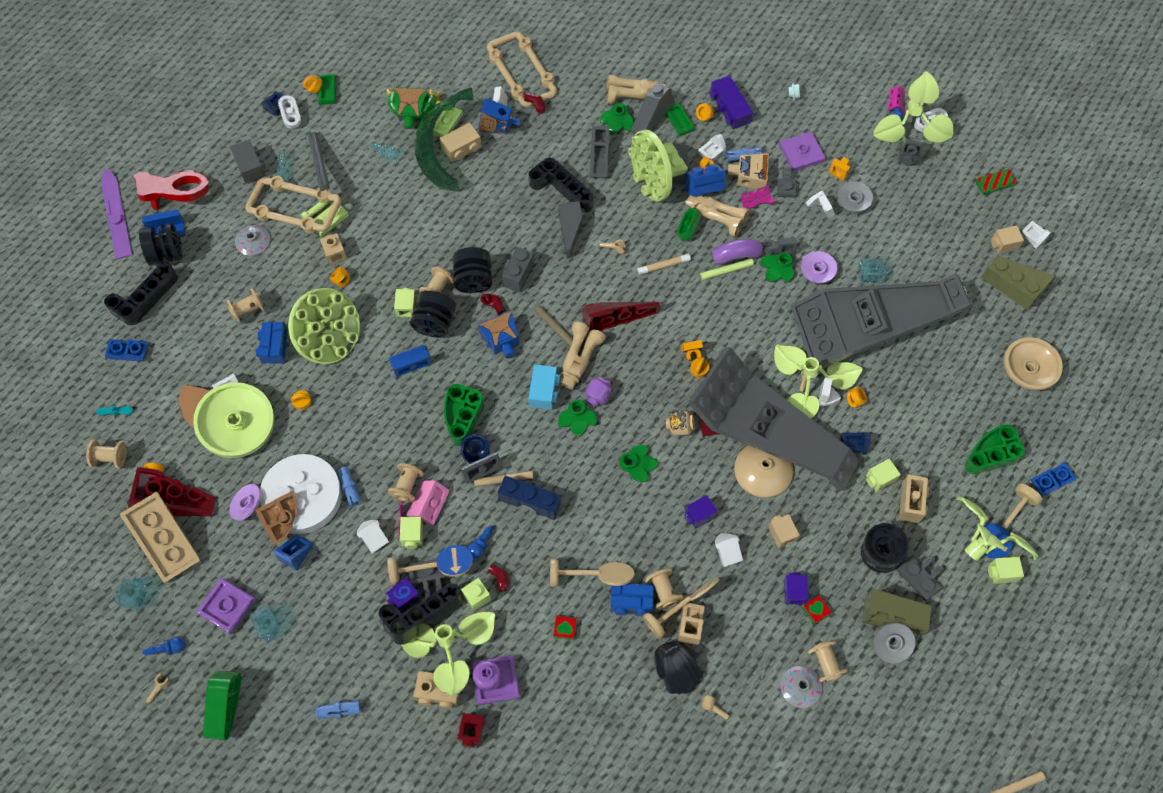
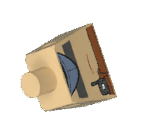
M769 154L741 155L738 165L728 164L727 175L738 176L737 185L756 190L764 187L767 184Z

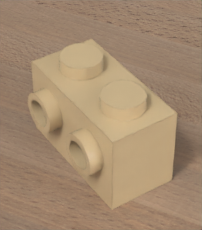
M470 122L440 137L441 149L452 163L472 152H476L482 147L481 138Z
M914 475L906 476L902 482L899 520L919 523L923 517L927 516L928 478Z
M418 671L413 696L416 701H419L418 704L431 706V703L440 704L439 707L446 709L458 706L460 693L455 696L446 694L435 685L434 673Z

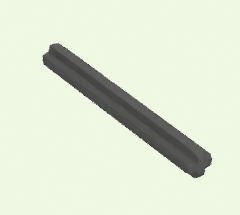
M316 132L309 133L308 138L320 190H328L330 186L318 135Z

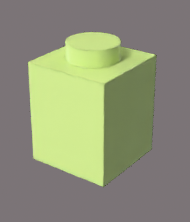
M409 288L396 289L394 304L396 317H412V313L416 309L417 297L415 290Z
M887 459L869 469L866 474V480L871 488L874 487L876 492L896 482L901 474L892 461Z
M401 517L400 542L407 549H416L417 546H422L423 521L421 517Z
M1020 557L997 558L988 567L989 576L993 578L994 584L1018 582L1024 577Z
M479 578L461 589L464 598L474 612L491 601L489 592Z

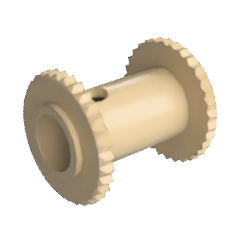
M433 267L431 269L432 280L427 287H420L419 293L422 291L441 293L446 283L453 284L454 278L445 269Z
M250 289L252 295L231 304L229 299L227 300L228 308L238 323H241L239 317L258 308L262 312L265 311L264 305L254 289Z
M92 440L87 447V463L89 466L95 467L98 461L114 462L115 467L120 469L125 464L127 448L123 441H119L115 447L100 446L97 440Z
M400 463L397 465V468L401 471L396 488L388 489V493L398 500L413 502L415 497L410 493L416 477H423L424 473L416 466Z
M671 569L659 570L648 576L645 580L647 584L653 583L660 599V602L656 605V608L659 610L675 606L683 600V595H675L668 578L672 574Z
M835 641L821 643L808 651L809 654L816 653L825 677L819 679L820 682L835 680L848 672L847 669L840 670L831 648L836 645Z

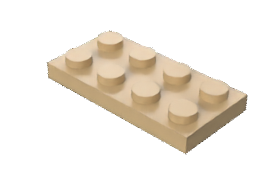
M158 492L153 493L120 513V516L163 583L201 560Z

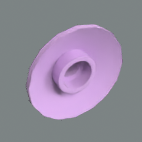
M813 251L802 259L801 272L811 282L817 284L826 283L835 277L837 263L828 253Z
M248 484L236 493L229 510L230 516L234 520L242 521L255 511L261 499L260 488L254 484Z

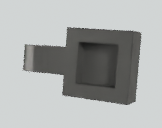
M783 166L782 179L777 180V197L795 198L796 179H790L791 166Z
M781 238L778 239V242L770 239L764 240L765 254L777 253L779 255L786 252L793 256L796 253L797 239Z

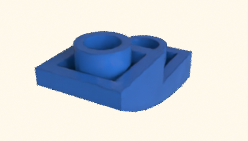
M109 339L105 358L143 361L148 342L128 339L127 342Z
M1064 462L1032 478L1031 482L1043 497L1076 480V477Z

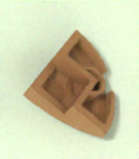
M183 385L179 395V407L182 410L183 418L194 428L193 418L196 407L209 390Z
M294 491L255 510L274 545L282 541L293 528L292 523L294 517L297 516V500Z

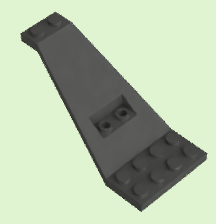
M957 273L936 282L822 289L791 305L808 357L816 358L819 365H822V369L849 356L947 319L972 307Z
M731 347L723 350L688 402L712 431L828 478L837 491H844L860 462L848 446L753 375Z

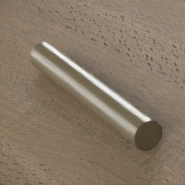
M540 305L537 306L534 311L571 347L573 339Z

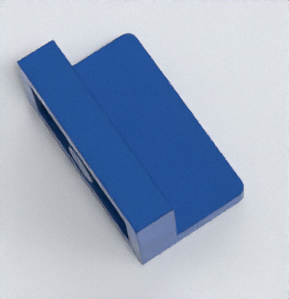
M178 209L142 216L144 226H153L157 233L160 224L166 227L167 223L172 222L179 236H185L183 217Z
M424 345L389 358L396 378L432 364L430 355Z

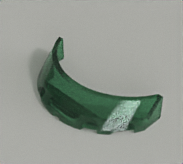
M471 87L433 106L421 120L416 132L414 149L418 165L422 173L441 190L459 191L460 187L458 180L444 170L435 155L433 148L435 123L442 111L452 110L458 101H473L474 95Z

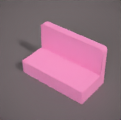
M422 481L415 495V500L411 503L406 516L421 517L422 521L426 524L434 525L450 490L437 481Z

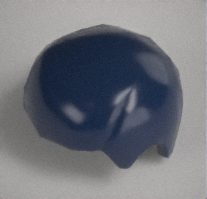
M470 434L463 439L460 453L466 462L472 464L489 456L490 444L483 435Z

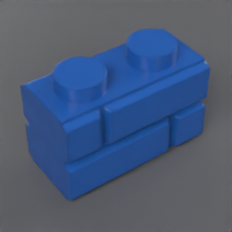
M709 164L708 168L696 167L692 171L686 172V193L695 197L724 190L725 170L717 164Z
M263 322L262 328L258 330L260 346L256 347V356L259 357L263 364L285 363L288 329L284 322Z
M612 585L611 611L615 612L616 615H627V612H632L636 616L642 617L646 613L652 614L653 585Z

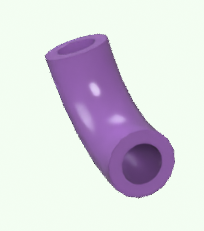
M741 239L727 242L714 248L712 254L714 260L719 265H723L738 258H758L763 248L759 241Z

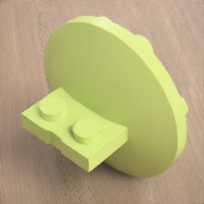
M642 130L632 137L631 148H629L628 152L632 160L635 182L638 183L645 180L647 185L641 187L644 196L652 194L649 198L654 201L666 199L671 192L672 177L685 174L688 170L686 164L678 155L672 142L662 144L657 135L652 131Z
M330 288L314 289L302 295L294 304L289 316V335L293 346L305 359L319 364L335 363L345 358L357 343L360 333L359 315L352 301L342 292ZM349 343H354L352 348L347 352L346 346Z

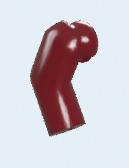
M525 93L524 101L533 103L536 112L543 114L546 104L542 97Z
M482 294L480 300L484 305L494 307L498 315L505 313L506 310L497 295Z
M492 563L488 573L497 577V590L505 592L510 586L509 575L505 570Z

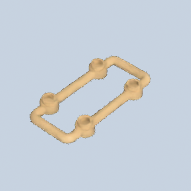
M516 31L490 41L487 44V50L489 52V61L497 65L510 86L511 97L514 100H518L523 107L528 108L534 106L533 103L524 101V88L516 85L502 62V53L498 49H494V47L517 38L519 40V49L527 53L541 75V84L550 90L540 95L543 101L556 96L557 88L554 85V76L550 72L545 71L531 48L532 41Z
M274 176L272 179L266 177L259 179L246 203L245 209L248 213L255 215L260 221L273 219L300 226L307 233H314L315 231L323 232L329 229L342 201L340 196L330 193L329 189L322 191L319 188L316 190L287 183L281 176ZM265 184L270 185L276 192H282L286 189L315 196L321 203L334 201L323 224L316 223L312 217H306L302 220L269 211L265 205H260L257 208L253 207Z

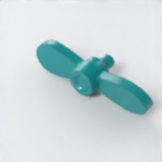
M111 406L110 408H98L96 413L101 416L109 414L114 416L118 414L131 415L134 410L130 406L119 408Z

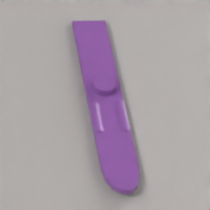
M105 169L102 174L101 183L117 260L132 256V250L118 182L113 173Z

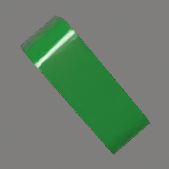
M461 384L451 385L448 388L444 401V418L452 442L457 446H461L463 439L472 434L484 408L481 392ZM457 393L461 394L459 397H453ZM466 416L471 417L469 420H463ZM457 433H464L461 437L455 436Z
M1006 424L986 433L967 457L965 462L967 472L970 474H980L1016 464L1024 455L1025 450L1015 428ZM991 456H994L998 461L993 460ZM973 461L978 462V463H979V466H978V465H975V464L973 463Z
M219 670L210 676L206 688L203 724L204 738L225 741L228 739L240 695L241 673Z

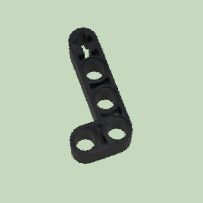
M545 158L529 171V186L533 190H540L550 183L570 202L579 201L580 207L584 208L585 213L593 209L594 197L592 192L554 158Z
M162 263L127 299L112 293L106 296L104 304L113 316L127 325H135L178 280L177 273L171 264Z
M451 583L403 614L393 604L383 605L380 607L378 614L383 628L392 640L398 645H404L459 609L463 604V597L460 587L457 584Z

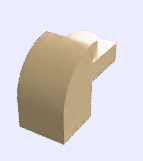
M687 603L683 606L678 641L699 645L705 606Z

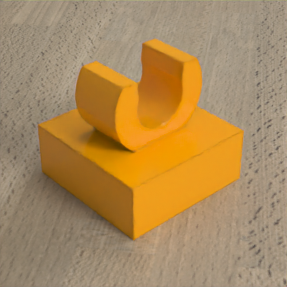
M845 157L841 161L835 158L829 173L844 181L850 170V166L847 165L850 160Z
M702 340L680 345L681 351L687 352V360H691V352L696 353L697 359L701 358L699 349L703 348Z

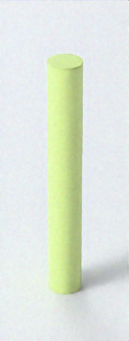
M751 258L700 273L702 280L753 266L754 262Z

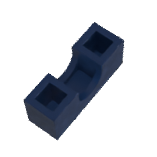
M504 476L497 493L498 499L501 502L515 507L518 504L526 505L535 510L536 514L552 520L555 519L561 504L560 494L508 476Z

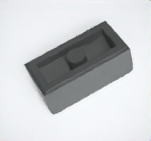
M495 452L461 468V474L465 482L468 484L502 468L498 453Z

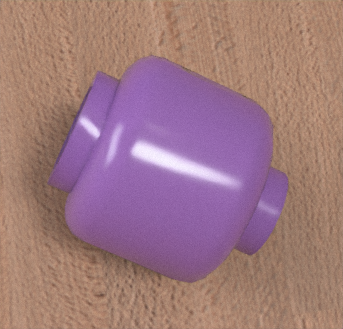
M601 377L591 379L585 390V396L588 397L587 402L594 406H598V404L605 405L613 391L610 386L611 383Z
M483 661L475 667L473 680L482 691H493L501 683V671L494 662Z

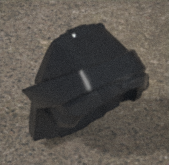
M670 640L659 646L654 652V664L658 677L664 679L668 693H677L679 695L692 692L696 685L700 683L703 674L696 663L698 653L678 640Z

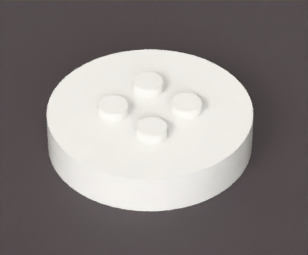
M307 454L293 455L276 463L267 472L260 487L261 507L294 491L297 500V516L294 517L293 528L289 532L292 534L310 533L325 526L337 513L342 499L341 483L334 469L323 459Z

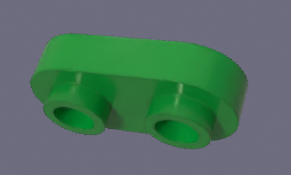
M690 208L682 217L676 233L682 241L690 240L694 236L701 217L700 212L696 208Z

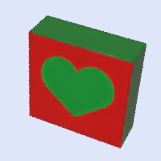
M820 595L802 607L814 625L832 613Z
M556 616L553 638L574 640L577 618Z

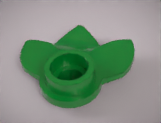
M623 103L613 105L610 110L604 111L600 117V123L610 126L609 132L611 135H615L622 128L631 132L634 123L633 118L628 114L627 106ZM617 109H622L621 113H617L616 111Z
M783 252L777 256L769 254L760 260L759 264L767 268V281L775 282L782 278L784 281L789 282L793 278V258L789 253Z
M581 400L572 401L568 409L562 411L558 418V426L560 428L569 426L571 432L577 437L583 435L587 425H596L595 413L587 409L586 404ZM578 407L581 411L575 412L574 409Z
M646 445L634 446L630 453L623 454L619 459L621 469L629 472L630 477L638 482H647V473L653 471L658 466V462L654 458L646 455L648 450ZM627 460L632 461V465H626L625 462Z

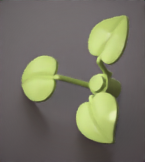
M925 71L909 88V110H906L903 121L901 122V118L898 115H889L878 123L873 132L874 137L880 140L897 142L904 136L905 128L903 125L906 123L909 114H911L912 116L921 115L928 124L924 127L923 134L929 141L944 142L952 138L954 135L953 123L948 116L937 115L930 122L923 112L922 105L924 102L931 104L938 98L939 87L935 78Z
M778 344L775 347L774 360L776 367L781 373L793 375L798 369L800 371L803 370L804 375L807 377L805 395L795 393L787 401L811 419L819 410L818 398L808 396L811 378H815L820 371L824 377L832 379V386L834 388L846 390L856 383L862 372V367L856 364L837 362L828 366L826 373L816 358L809 357L806 359L805 352L800 348Z
M964 497L956 498L963 501L980 519V524H977L978 528L971 538L972 542L965 549L966 553L974 560L978 561L984 553L988 554L997 547L1004 550L1005 546L1003 544L1010 540L1017 542L1021 547L1032 553L1034 560L1038 558L1037 553L1030 544L1013 532L1010 533V536L1000 541L983 526L989 518L977 504Z
M480 612L466 617L459 625V630L462 634L456 632L455 629L452 630L449 625L443 624L437 627L435 633L432 628H429L407 644L401 646L410 656L421 658L425 657L429 653L430 647H434L438 641L439 645L446 650L449 664L443 663L436 668L433 675L434 683L441 691L450 696H455L467 685L470 673L464 661L459 660L453 663L449 647L455 642L454 636L461 639L467 638L469 643L473 645H481L488 642L494 632L495 613Z

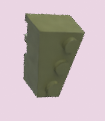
M998 255L987 267L982 279L1028 310L1049 286L1055 276Z
M872 589L864 599L862 623L883 627L888 623L897 622L906 625L911 629L912 633L925 635L930 627L931 606L922 601H913Z

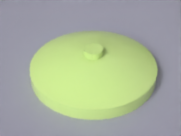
M245 383L223 384L209 391L198 403L193 418L194 430L201 444L211 453L224 458L244 457L260 449L269 439L274 427L273 408L265 394L252 385Z

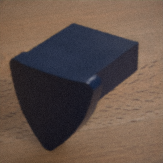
M275 91L269 98H265L261 102L262 108L277 117L280 112L278 102L283 95Z
M870 433L841 434V442L848 446L853 453L867 455L871 441Z

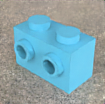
M534 364L528 398L529 407L552 410L553 403L557 402L558 392H555V386H559L560 374H557V367Z

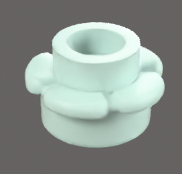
M792 83V87H789V97H793V100L800 98L799 84L794 85Z

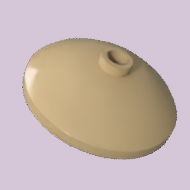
M1032 337L1018 339L1008 347L1004 355V367L1008 376L1023 388L1044 390L1053 386L1061 377L1063 370L1061 357L1057 350L1044 340Z
M746 446L736 458L734 472L739 485L746 492L756 497L769 498L781 494L788 488L793 478V464L751 446ZM762 463H767L769 466L764 467Z

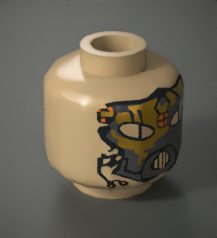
M688 410L672 411L670 417L666 418L667 430L670 429L674 436L690 435L692 430H695V417Z

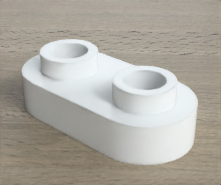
M282 96L278 104L284 125L287 128L295 129L301 124L296 101L292 96Z
M935 108L924 113L930 122L937 115L948 116L947 112L942 108ZM919 115L915 120L914 126L918 131L923 132L924 127L928 124Z

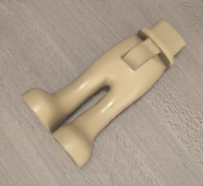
M608 75L607 103L612 105L619 97L645 99L646 95L658 81L653 82L648 79L632 80Z
M690 195L686 201V205L696 208L701 216L728 226L729 235L734 238L737 237L741 226L746 223L750 215V210L747 208L730 206L715 200L711 196L699 195L693 197Z
M581 322L573 323V341L560 374L562 378L559 384L573 390L575 384L579 382L594 347L602 344L606 338V335L601 331L591 330L587 336L583 351L578 356L579 349L589 331V327Z

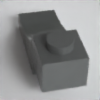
M592 126L590 178H607L610 126Z

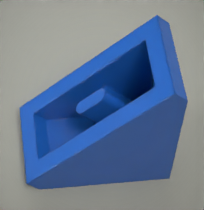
M295 535L275 549L274 555L280 562L297 571L314 543L299 535Z

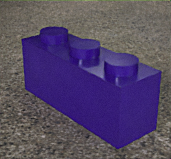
M728 75L712 81L709 94L712 100L715 99L718 110L723 112L726 123L731 125L733 130L752 123L753 111L731 76Z

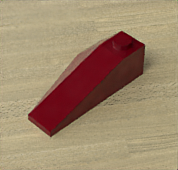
M591 303L582 308V317L585 324L589 327L588 332L591 330L603 331L658 314L660 303Z
M137 467L128 509L153 493L158 492L173 516H212L215 502L214 496L195 487L190 488L176 478L173 480L159 470Z

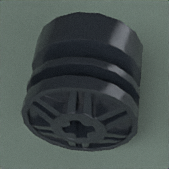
M172 222L167 223L166 227L160 224L158 226V233L153 226L139 229L141 249L149 266L162 264L164 256L168 262H172L173 257L177 261L182 260L181 239Z
M467 247L454 253L452 256L454 287L458 291L468 294L481 293L491 288L493 285L492 272L490 270L491 256L487 250L478 247Z
M420 292L415 304L416 309H414L409 322L410 326L422 335L435 338L445 337L449 331L448 328L456 309V303L453 299L440 292Z
M880 523L874 525L868 530L861 545L860 555L863 563L876 573L886 574L894 571L900 566L908 551L907 536L900 527L894 524ZM884 548L886 552L880 553L879 551Z

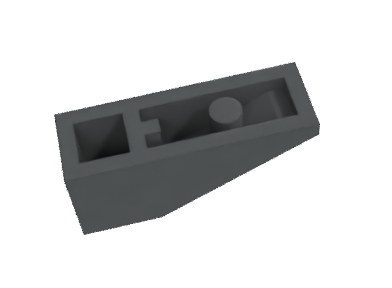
M656 83L649 91L631 129L633 134L642 130L651 131L673 106L675 101L670 87Z
M579 201L558 204V214L567 259L571 258L582 228V219H585L584 208L580 207Z

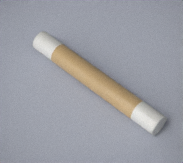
M689 254L637 268L639 275L691 261Z

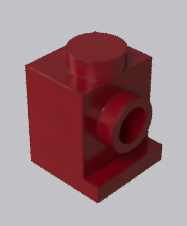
M468 713L462 714L457 739L459 742H462L463 747L474 748L475 745H480L485 724L484 716ZM470 729H475L476 733L474 736L468 735Z

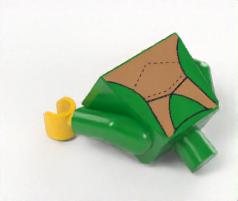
M394 87V92H390V89H387V103L393 114L397 115L399 119L404 120L405 129H414L415 120H423L424 116L433 108L435 102L440 99L439 91L437 94H433V90H430L429 95L427 89Z

